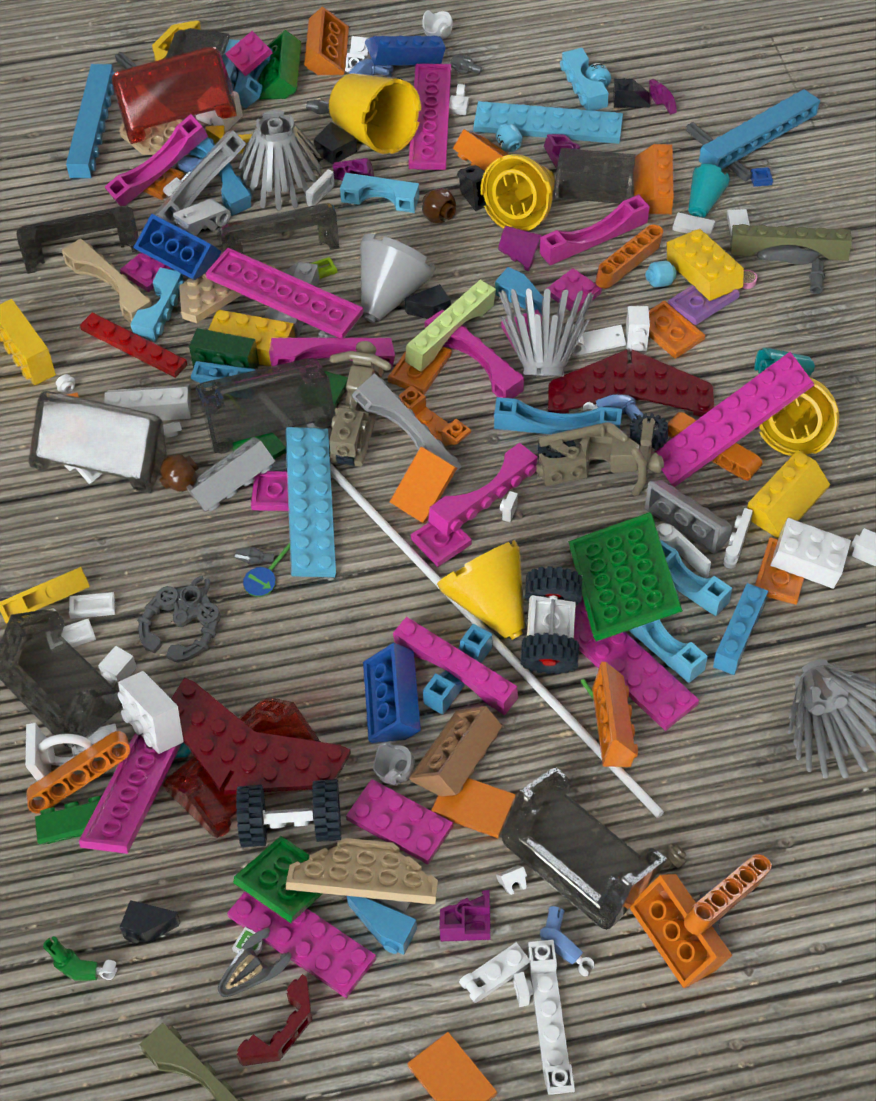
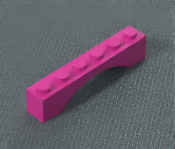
M190 114L176 126L167 142L151 158L138 167L117 175L104 186L121 208L125 207L208 137L202 125Z
M636 195L623 201L608 216L590 227L572 232L556 230L540 237V255L551 266L648 223L649 205L640 195Z
M442 309L424 321L425 328L440 316L444 310ZM461 325L443 345V347L466 353L477 360L488 374L492 393L497 397L513 399L524 391L523 375L510 367L506 360H502L497 356L493 349L485 346L465 326Z
M271 338L269 348L272 370H293L297 366L311 360L330 358L331 355L347 351L357 352L356 344L361 341L371 342L376 347L375 355L391 364L390 370H392L395 352L391 338Z
M518 443L505 453L501 470L491 482L479 490L468 494L443 497L430 507L428 521L446 536L453 531H458L465 522L474 519L483 509L489 508L492 502L504 497L507 491L517 487L526 477H531L536 472L538 457L521 443Z
M407 616L393 632L396 644L413 650L415 658L429 661L446 670L467 685L487 705L503 715H506L517 701L518 690L515 684Z

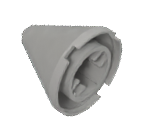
M365 234L360 243L361 304L364 319L375 323V321L383 319L401 304L406 297H409L431 279L436 266L432 262L430 266L425 263L426 256L399 241L385 236L383 240H376V234Z

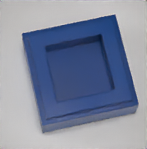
M769 167L750 169L753 187L772 185L773 179Z

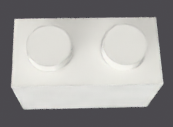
M628 306L625 331L627 352H631V349L637 352H647L650 327L648 306Z

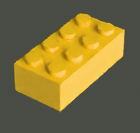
M700 228L667 242V261L674 265L675 269L709 301L743 287L744 268Z
M13 299L1 303L0 342L3 341L6 352L9 355H13L12 358L16 366H21L25 379H30L35 386L55 376L56 373L47 346Z
M224 310L216 311L208 329L210 331L255 339L259 364L271 366L269 356L271 338H295L294 323Z

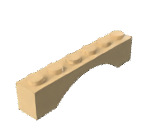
M80 238L62 249L65 263L75 273L97 277L115 289L120 297L119 303L122 315L130 323L138 310L152 307L151 299L147 295L144 296L136 285H132L124 274L121 275L113 264H109L102 254L95 252L91 244L85 243Z

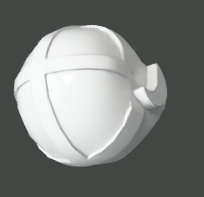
M427 10L424 13L423 28L427 36H441L443 40L451 34L453 20L448 12L441 11L433 14Z

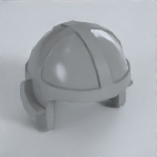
M390 742L383 743L377 748L373 770L384 783L398 785L403 781H407L412 775L415 759L407 747L390 745Z

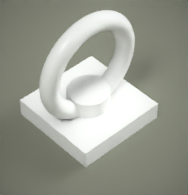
M36 723L26 724L25 766L36 781L51 773V765L61 766L75 757L55 756L53 745L71 743L80 745L86 750L94 744L86 737L76 734H58L46 738Z

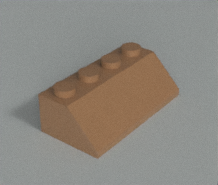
M486 706L455 711L409 779L439 796L457 795L463 789V784L467 778L473 774L479 760L485 756L489 745L497 738V733L502 727L501 723Z

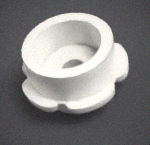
M68 374L60 376L56 381L57 390L62 393L71 392L75 387V379Z

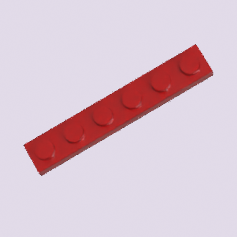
M93 312L80 324L82 331L174 378L188 365L186 359Z

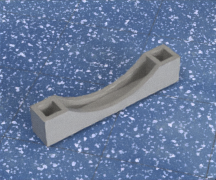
M233 130L226 132L158 208L154 215L175 225L173 213L188 208L205 186L241 151L246 143Z
M375 373L352 394V397L365 411L379 414L398 424L414 441L418 451L421 446L457 467L456 472L462 467L458 459L444 448L443 443L430 433L429 428L415 417L414 412L407 408L401 402L400 397L393 393L386 386L385 381Z

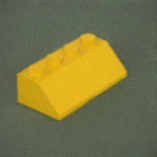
M797 450L748 502L747 509L753 510L751 522L774 537L779 538L787 518L799 521L830 487L829 481L816 460Z

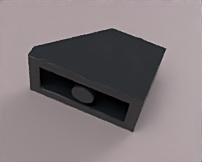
M614 79V108H650L649 92L634 79Z
M440 284L405 298V312L408 315L429 319L442 309L445 311L451 306V299Z
M130 900L121 922L120 930L123 937L129 942L138 943L141 941L148 943L179 927L180 919L176 911Z

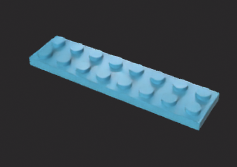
M478 101L473 132L497 133L501 125L514 124L522 136L546 138L547 134H564L570 140L619 144L623 113Z
M286 427L291 576L335 577L336 563L328 429Z

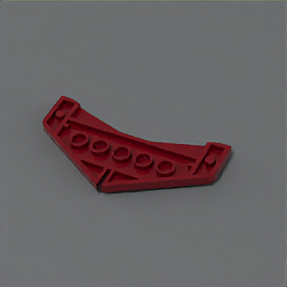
M626 349L553 379L548 385V412L567 414L569 410L581 408L587 402L595 405L596 400L610 395H629L636 401H649L692 411L693 415L702 417L714 408V394L711 383L632 349L631 364H628Z
M185 677L171 698L178 706L184 743L220 792L230 775L233 774L224 789V794H237L238 786L262 785L264 792L312 790L313 781L337 779L351 754V749L338 744L255 732L197 683Z

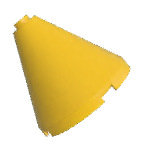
M510 154L496 159L488 166L481 181V195L484 194L486 212L503 229L505 226L529 231L539 226L546 219L551 208L555 176L549 169L523 155Z
M811 377L810 379L815 384L813 387L759 425V433L764 441L782 454L792 456L797 450L806 455L816 454L827 447L838 430L839 409L833 395L823 383Z
M515 540L512 541L511 545L507 542L471 560L464 567L456 572H451L437 583L443 594L504 638L510 637L513 640L523 634L522 629L525 628L521 559L520 548Z

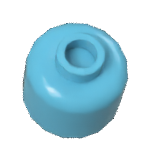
M595 63L588 67L585 77L592 81H601L605 88L608 87L611 82V74L605 65Z
M514 124L501 125L495 135L498 144L504 151L514 152L521 147L523 138Z
M669 261L653 262L649 265L648 270H646V280L649 281L651 286L656 288L669 286L676 279V269Z

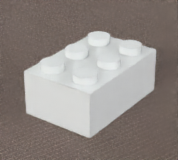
M787 518L780 532L770 566L834 589L842 575L851 540Z
M144 671L118 682L120 689L118 698L123 706L121 715L126 723H130L133 726L135 733L144 738L148 747H153L160 754L184 742L178 706Z

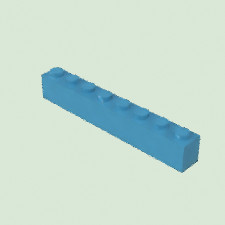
M91 64L66 162L69 178H92L93 171L96 170V158H99V145H102V132H105V120H108V107H111V95H114V83L117 82V73L114 72L112 64Z
M805 89L793 94L791 97L782 100L761 114H757L754 118L743 122L722 136H718L713 141L704 144L700 149L699 162L701 164H712L722 169L817 115L820 100Z

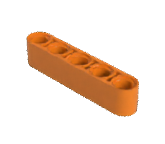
M655 224L647 226L604 260L598 267L596 285L604 289L612 287L658 250L663 236L662 227Z
M678 412L668 422V436L671 438L675 437L696 420L683 412ZM737 443L711 460L713 463L746 481L750 480L763 465L758 455Z
M121 731L110 733L32 784L27 790L29 810L33 813H40L41 810L53 807L125 760L130 754L127 735ZM116 744H123L120 748H114ZM97 757L103 758L100 761H94V759ZM77 770L83 771L80 774H74V772ZM57 783L63 784V785L60 786V787H54V786H53V785H55V784H57ZM39 796H40V797H43V798L40 799V800H34V799H33V798L39 797Z
M755 854L696 902L684 919L685 928L695 935L704 933L760 885L771 870L772 865L769 859L761 854Z

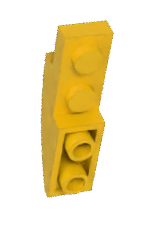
M79 567L1 601L0 612L5 623H8L89 588L90 585L82 567Z

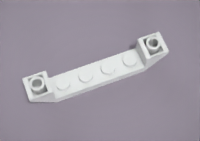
M554 940L528 942L531 984L548 1095L575 1092L572 1067L568 1059L556 974L557 962Z

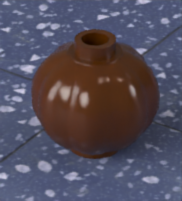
M434 189L423 197L422 212L432 223L445 222L439 218V215L447 220L454 217L456 201L447 189Z
M172 454L163 460L160 467L162 478L159 480L166 490L171 488L177 492L188 491L186 487L188 485L193 487L197 481L198 475L195 471L199 468L189 455L185 458L182 454Z

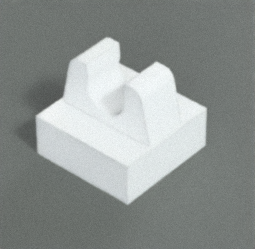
M517 865L496 874L499 884H502L508 894H514L512 885L515 882H518L522 890L527 887L525 880L527 874L523 866Z

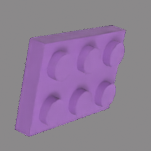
M692 285L668 300V304L687 320L697 325L739 298V291L735 289L733 292L709 301Z

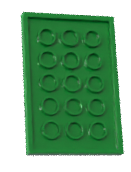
M651 512L568 541L576 572L581 574L583 578L582 596L595 641L683 611Z

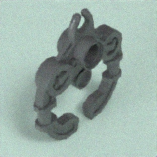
M203 576L195 578L190 586L184 588L162 587L157 592V595L145 605V612L142 617H138L137 621L139 623V638L146 650L156 653L162 646L158 636L150 633V627L152 626L150 619L153 614L158 615L161 609L169 611L174 609L173 621L178 627L186 626L195 617H198L200 623L204 626L201 629L203 636L200 641L195 640L187 648L179 644L171 645L166 655L169 660L176 663L185 662L198 656L204 650H208V643L211 638L216 636L217 624L221 618L218 607L214 603H210L206 595L210 588V579L205 578V586L203 588L197 587V583L203 581ZM196 597L194 601H189L191 598Z

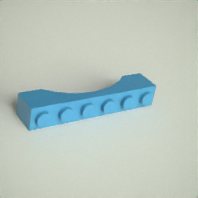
M207 137L188 154L203 159L215 144L211 138ZM228 163L218 175L223 184L221 189L222 204L233 216L251 208L252 194L248 188L244 187L240 176L235 175L231 164Z
M497 397L494 411V429L554 434L605 422L613 423L620 429L622 409L599 407L583 413L559 414L536 409L518 399Z

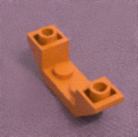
M408 387L399 395L401 402L414 412L415 417L422 424H425L429 428L430 433L440 440L444 446L457 445L471 433V429L459 420L455 419L449 424L426 407V396L414 387Z

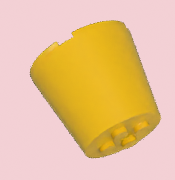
M351 73L342 77L335 84L329 98V113L333 122L380 154H393L402 150L412 140L420 123L417 121L419 111H421V101L418 92L409 82L401 79Z

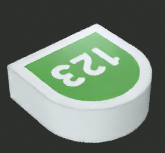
M245 927L233 945V951L238 953L255 932ZM262 940L253 947L256 955L262 950Z

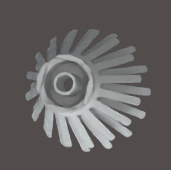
M282 110L267 111L262 114L263 119L259 121L258 118L256 120V129L240 157L242 161L239 169L243 167L240 178H243V185L245 187L253 161L256 159L249 189L253 199L254 189L258 185L264 156L261 208H265L267 191L270 192L272 190V169L274 170L276 209L280 211L282 208L280 179L282 191L284 192L288 190V183L292 206L297 208L298 203L290 165L297 186L303 188L306 196L308 186L296 153L313 183L317 179L303 151L320 177L323 175L320 168L323 169L314 154L318 158H321V156L315 150L316 147L294 124L292 115L289 114V117L284 116V111Z
M529 288L526 290L525 303L530 339L525 317L521 313L517 292L514 289L511 290V300L519 331L506 292L503 290L502 293L499 292L507 314V321L503 316H501V319L524 367V375L564 376V367L568 363L590 321V318L587 319L583 325L585 314L594 294L592 295L591 292L587 295L569 338L583 295V291L578 292L559 344L568 297L567 289L562 292L557 315L552 316L550 327V289L544 290V298L542 299V326L541 316L534 314L532 290Z
M815 660L802 667L804 673L801 674L800 678L798 675L795 677L796 693L789 715L790 723L788 728V734H791L796 717L794 745L797 748V760L799 761L801 758L804 715L806 769L808 772L812 771V715L822 776L826 779L829 776L826 759L830 757L823 722L842 777L848 778L849 776L842 754L847 756L849 751L842 734L862 771L867 772L869 767L849 730L861 747H865L867 741L876 753L875 740L855 716L856 714L876 734V718L856 700L858 699L876 712V703L858 691L860 690L876 700V690L871 688H876V683L868 681L870 679L868 677L838 668L834 663L831 665L827 660Z

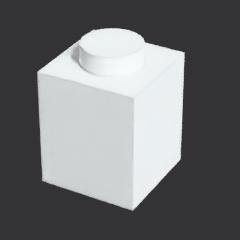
M864 528L861 535L856 534L851 547L854 548L852 557L876 566V533Z
M117 646L98 665L101 678L110 685L113 683L118 687V682L128 678L137 668L134 656Z

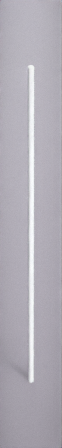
M264 393L258 395V399L285 428L296 427ZM330 463L331 476L438 587L437 583L441 578ZM447 597L472 624L492 633V645L602 760L600 744L528 669L521 665V661L481 620ZM609 767L656 818L663 815L664 811L622 767Z

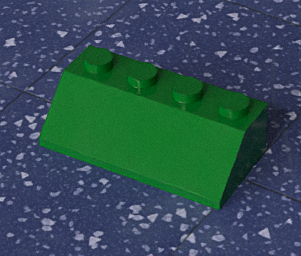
M284 30L267 45L272 49L273 53L268 64L260 73L259 83L262 85L259 99H286L297 91L301 41L287 30Z
M102 795L89 798V803L79 805L78 801L65 804V809L55 811V807L41 810V815L35 816L38 845H47L81 836Z

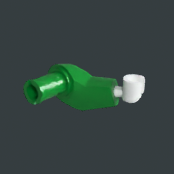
M55 936L52 937V940L48 938L43 944L44 950L54 959V967L74 981L97 980L98 975L106 980H111L117 972L115 961L106 960L103 967L100 968L95 961L80 960L72 949H66Z

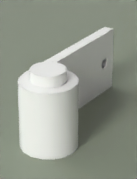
M214 199L205 200L173 213V217L188 228L209 219L221 227L229 221L231 216L230 211Z
M573 324V326H572V329H571L569 338H570L571 333H572V331H573V328H574V326H575L574 324ZM617 325L584 332L571 356L625 346L626 341L622 326Z
M667 523L659 524L656 528L660 540L677 550L679 555L702 577H709L711 561L674 526Z

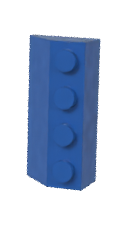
M373 36L365 40V45L374 65L441 64L446 49L441 36Z
M154 214L150 215L133 247L193 280L205 274L222 252L212 244Z
M392 643L363 662L368 740L371 743L406 740L421 731L414 651Z

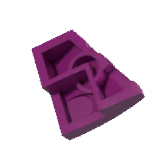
M656 79L649 80V94L655 104L663 103L670 115L677 113L675 99L668 88Z
M547 134L544 148L556 169L576 167L591 161L592 155H584L580 152V146L573 143L566 135Z
M368 158L335 162L333 164L334 179L343 181L345 173L374 177L373 166Z
M505 226L499 242V251L509 255L514 262L519 261L524 265V270L530 271L542 235Z
M490 890L482 891V896L471 901L467 897L460 900L456 905H448L440 909L439 930L441 942L491 940Z

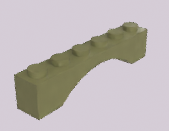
M739 224L732 226L730 251L731 255L752 256L769 247L797 245L813 249L824 255L828 260L849 261L852 236L851 230L843 228H795Z
M161 1023L139 1044L143 1054L159 1071L174 1072L197 1081L212 1094L216 1101H245L243 1098L237 1100L232 1095L234 1092L232 1087L224 1079L220 1082L214 1076L216 1071L208 1062L202 1064L197 1058L199 1056L198 1052L190 1044L185 1046L180 1041L182 1036L173 1026L168 1028L164 1023Z

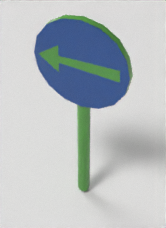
M290 542L268 569L256 567L246 573L243 579V586L247 593L255 597H262L268 595L274 589L276 578L272 570L290 549Z

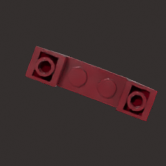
M304 974L298 980L294 979L290 983L286 993L288 1002L298 1011H293L288 1017L287 1025L284 1029L277 1031L270 1040V1046L254 1034L249 1040L245 1039L238 1047V1053L236 1054L242 1066L280 1061L312 1022L309 985Z

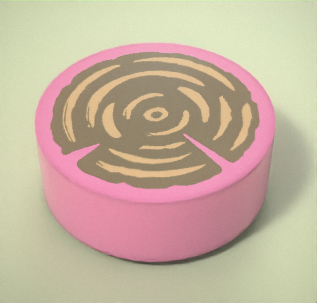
M744 270L742 288L751 289L756 285L757 275L751 270Z

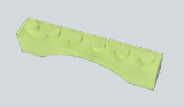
M482 280L474 284L406 345L405 362L419 371L424 370L435 359L449 337L462 324L471 318L483 316L494 306L496 289Z

